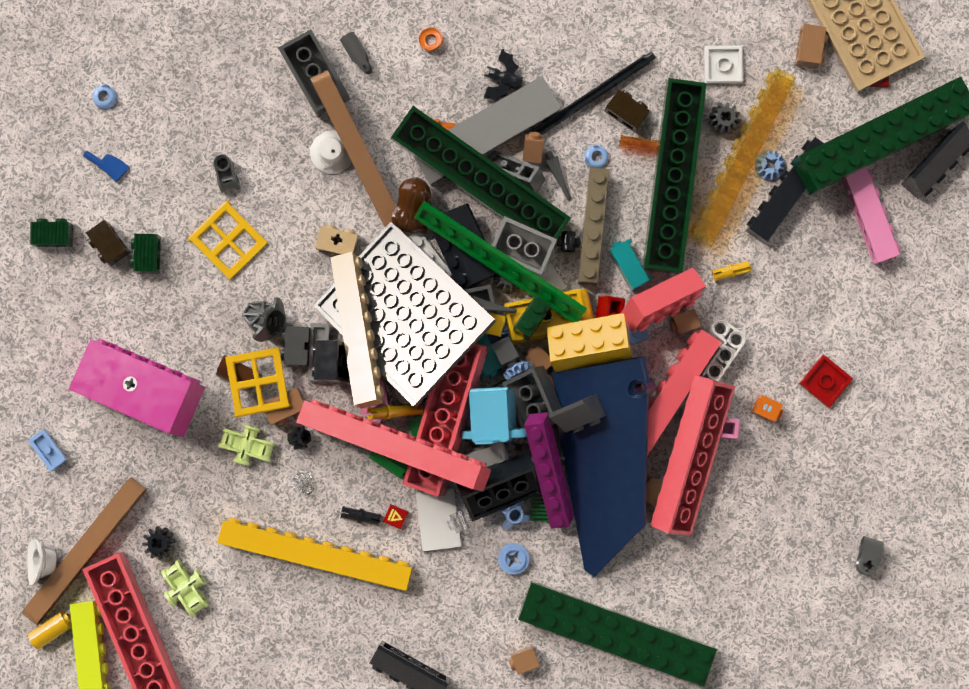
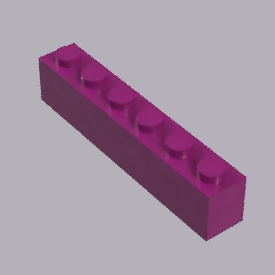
M549 412L530 414L524 426L550 528L570 527L574 513L551 420L548 415Z

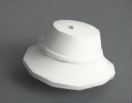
M337 131L323 132L314 139L310 147L312 162L318 170L324 173L340 174L349 168L352 162Z
M32 539L28 545L27 554L29 585H35L40 578L51 575L56 567L55 551L42 547L38 539Z

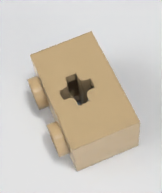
M326 224V227L320 226L315 249L334 255H342L349 252L355 254L359 236L355 234L356 231L344 229V231L337 230V227L334 225ZM340 237L342 242H338L336 245L333 239Z

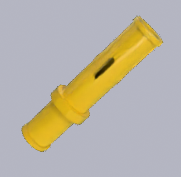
M388 404L382 407H369L367 413H372V415H367L369 420L381 418L388 420L392 417L422 415L423 409L418 410V408L423 406L422 404L417 407L412 405L390 406Z

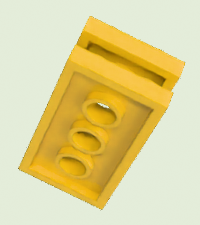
M575 289L563 292L587 308L579 321L594 319L588 289ZM533 298L504 304L505 307L517 310L516 313L504 312L509 337L513 345L548 338L547 327L572 322L550 308V312L547 314L550 319L547 321L543 320L530 340L527 341L516 334L513 328Z

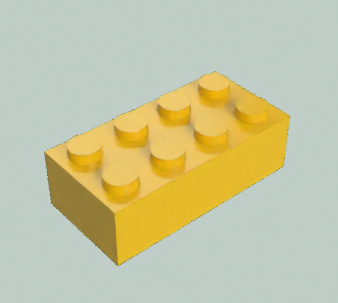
M624 313L547 327L550 362L555 372L632 359L628 324Z

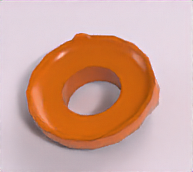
M426 28L419 35V44L430 53L443 44V36L436 28ZM429 36H434L436 42L430 45L426 43V39Z

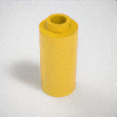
M61 611L28 633L31 644L39 650L72 628L71 615L68 612L64 613Z

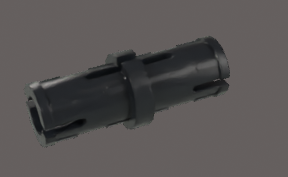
M343 506L341 512L344 513L340 516V518L357 521L359 524L364 522L378 526L381 514L367 512L362 508L357 510Z

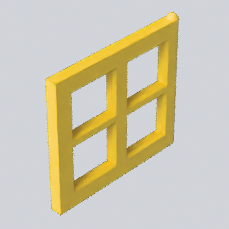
M227 200L188 237V241H192L231 280L268 242ZM225 212L238 223L228 235L215 224ZM210 227L223 238L212 251L199 239ZM244 230L257 242L246 254L233 242ZM228 245L242 257L230 269L217 257Z
M279 347L225 357L235 411L234 417L237 418L291 407L288 400ZM273 357L276 375L259 378L256 360ZM251 361L254 379L238 382L235 363ZM277 383L280 401L264 404L261 386ZM256 387L259 405L242 408L239 390Z

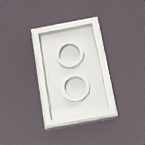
M447 489L446 494L439 497L426 492L416 493L422 550L430 551L461 547L454 489Z

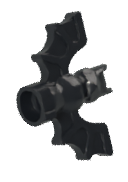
M504 49L501 50L498 61L505 66L506 71L501 72L497 68L487 66L490 71L488 74H484L485 77L493 81H499L501 85L487 87L484 99L497 101L501 96H508L509 88L515 90L520 88L523 77L515 75L519 65L514 63L513 54L506 53Z

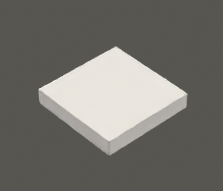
M743 45L704 46L705 83L743 84Z

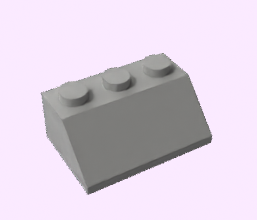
M504 216L492 246L537 274L545 275L553 258L558 239Z

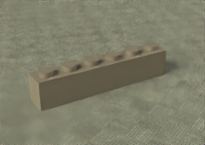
M590 167L577 284L596 286L598 283L609 169Z

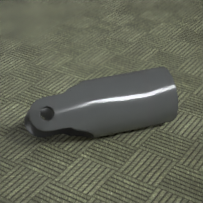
M355 32L344 35L340 42L352 62L357 64L365 74H370L372 67L369 63L367 52Z

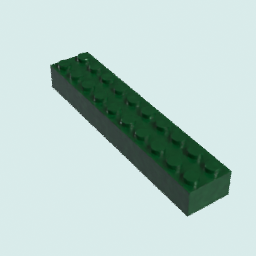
M960 76L799 155L792 163L809 195H812L969 117V90Z
M668 78L666 82L642 264L643 269L647 271L677 275L683 272L707 85L704 82Z
M415 106L411 107L390 138L502 219L506 216L555 239L559 237L571 219L567 214Z
M530 581L518 616L520 621L705 687L717 651L711 645Z

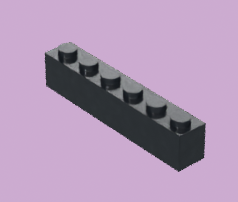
M814 137L811 141L807 140L801 149L805 153L824 143ZM792 161L790 163L792 168L789 171L785 170L779 178L782 182L778 187L774 185L768 193L771 196L767 202L764 200L757 209L760 211L756 217L752 216L746 224L749 226L746 232L763 244L768 242L806 189Z

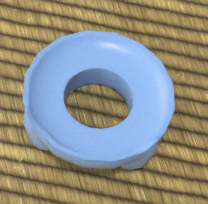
M105 84L94 90L92 98L97 107L108 109L116 104L117 94L112 87ZM106 91L109 95L108 99L100 101V93Z
M597 144L589 147L585 152L584 162L592 168H603L608 162L607 150ZM600 152L602 160L599 162L593 161L591 158L592 153Z

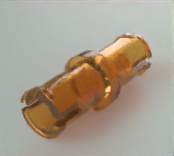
M620 135L619 147L634 148L636 151L641 149L657 152L659 140L642 138V136Z

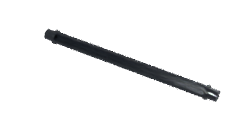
M651 51L646 55H642V57L533 128L531 132H538L543 135L640 69L649 65L651 61L656 59L654 53Z

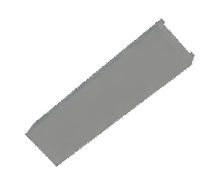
M541 76L449 129V131L482 155H486L549 119L562 108L544 77ZM413 156L430 186L445 179Z

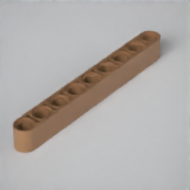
M328 70L310 78L384 227L392 222V213L396 206Z
M132 477L123 484L22 611L24 616L36 625H39L81 574L82 569L89 564L129 514L130 510L133 509L145 494L147 489Z

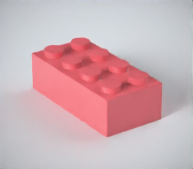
M693 267L631 297L620 314L624 313L628 328L632 333L638 330L642 332L650 324H658L666 316L670 315L672 317L679 313L680 309L692 307L696 303L695 300L702 296L701 292L706 285Z

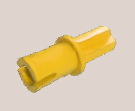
M749 261L734 265L728 264L727 267L712 270L714 281L729 277L733 279L734 276L748 273L751 271Z

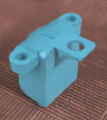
M509 387L470 389L471 430L461 431L462 439H472L475 444H495L513 441L519 437H527L525 428L517 429L516 401L515 393L512 389L509 390Z

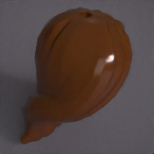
M413 177L404 180L399 187L398 204L392 213L391 219L392 223L402 231L408 233L428 232L427 226L414 218L424 201L432 205L431 191L429 185L424 180Z

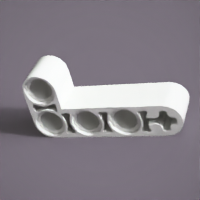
M724 320L715 321L710 326V334L722 344L700 374L701 377L705 376L706 378L719 381L745 343L744 334ZM717 324L723 326V334H718L715 331ZM733 335L739 338L740 342L738 345L732 344L731 337ZM721 351L728 353L729 358L727 361H723L720 358ZM711 366L716 367L718 370L716 377L711 376L709 373Z

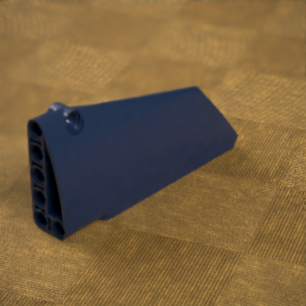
M647 356L552 372L555 393L562 408L597 394L606 415L600 418V423L589 426V423L583 425L584 429L573 433L572 430L564 432L558 426L584 570L593 577H596L623 547L646 526L649 394L655 390V383L649 377ZM641 383L644 385L645 391L642 389Z

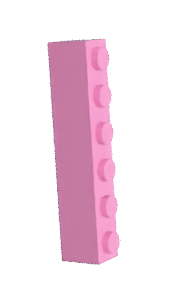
M866 167L842 179L872 262L875 265L899 256L900 246L893 238V228L887 222L886 209L879 201L880 194L873 185L872 172Z

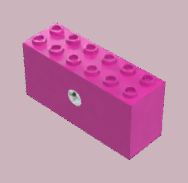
M99 338L98 342L90 339L68 390L166 433L184 437L206 387L200 385L201 381L184 375L179 371L170 369L165 365Z

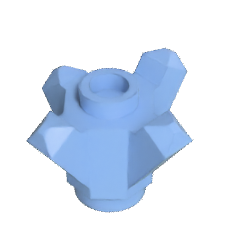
M522 502L500 510L506 517L502 528L509 530L514 524L529 521L530 515L523 513L521 508Z

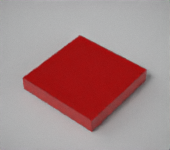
M822 354L798 384L827 408H830L853 378Z

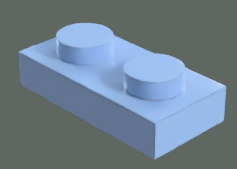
M46 429L41 430L28 440L50 471H54L68 460Z

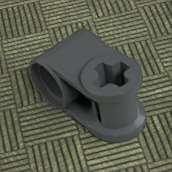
M224 154L216 156L213 163L221 193L235 187L239 189L240 183L232 160ZM227 160V167L221 169L219 167L220 162Z
M863 536L859 546L856 570L860 574L872 575L877 570L884 542ZM863 563L870 565V568L866 569L863 567Z

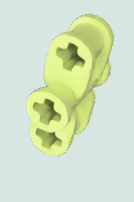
M244 424L245 430L243 434L223 428L222 431L224 433L221 443H218V447L237 452L236 458L233 459L234 462L250 466V456L271 462L270 456L276 443L256 438L257 433L261 430L260 428Z
M177 559L174 565L167 570L163 569L161 571L164 579L172 588V590L164 592V595L173 607L177 605L178 601H181L188 614L194 617L196 612L209 606L208 600L198 588L201 585L207 584L198 570H195L194 574L190 576L182 562Z

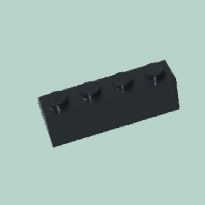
M962 121L951 129L901 183L917 199L922 196L926 198L933 191L932 186L934 183L939 184L946 177L944 173L947 169L952 170L959 163L957 159L960 155L964 157L969 152V129L966 123Z
M468 203L444 213L485 240ZM432 230L454 281L463 290L473 288L498 274Z
M528 451L488 467L492 470L484 492L456 483L472 522L542 494L536 469Z
M383 640L369 663L373 665L372 669L379 673L384 671L389 674L391 680L397 683L402 681L407 684L406 688L446 689L450 681L449 677Z

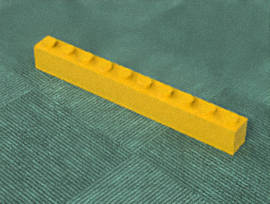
M230 517L229 520H223L217 542L219 544L404 591L408 588L413 568L409 566L410 562L398 560V563L392 562L390 557L379 555V558L373 557L371 552L363 550L360 553L353 552L352 547L343 545L341 548L334 547L335 543L323 541V544L317 543L315 538L304 536V539L297 538V534L286 531L285 534L278 533L276 528L267 527V529L259 528L260 524L248 522V525L242 524L240 519Z

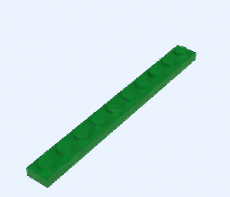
M426 201L421 204L414 217L416 220L533 297L537 295L549 303L552 310L570 322H578L587 310L585 306Z

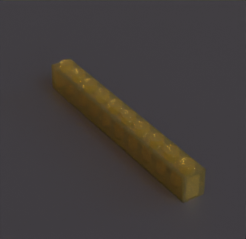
M775 68L773 72H768L764 80L767 84L764 89L761 88L756 96L758 102L756 106H751L747 114L750 118L748 122H743L739 130L742 134L739 139L735 138L731 146L734 150L731 156H726L722 164L725 168L723 172H718L714 180L717 184L714 189L710 188L706 196L708 202L706 206H701L697 214L700 218L697 223L693 222L689 230L692 233L690 239L708 248L713 246L797 77L778 68Z

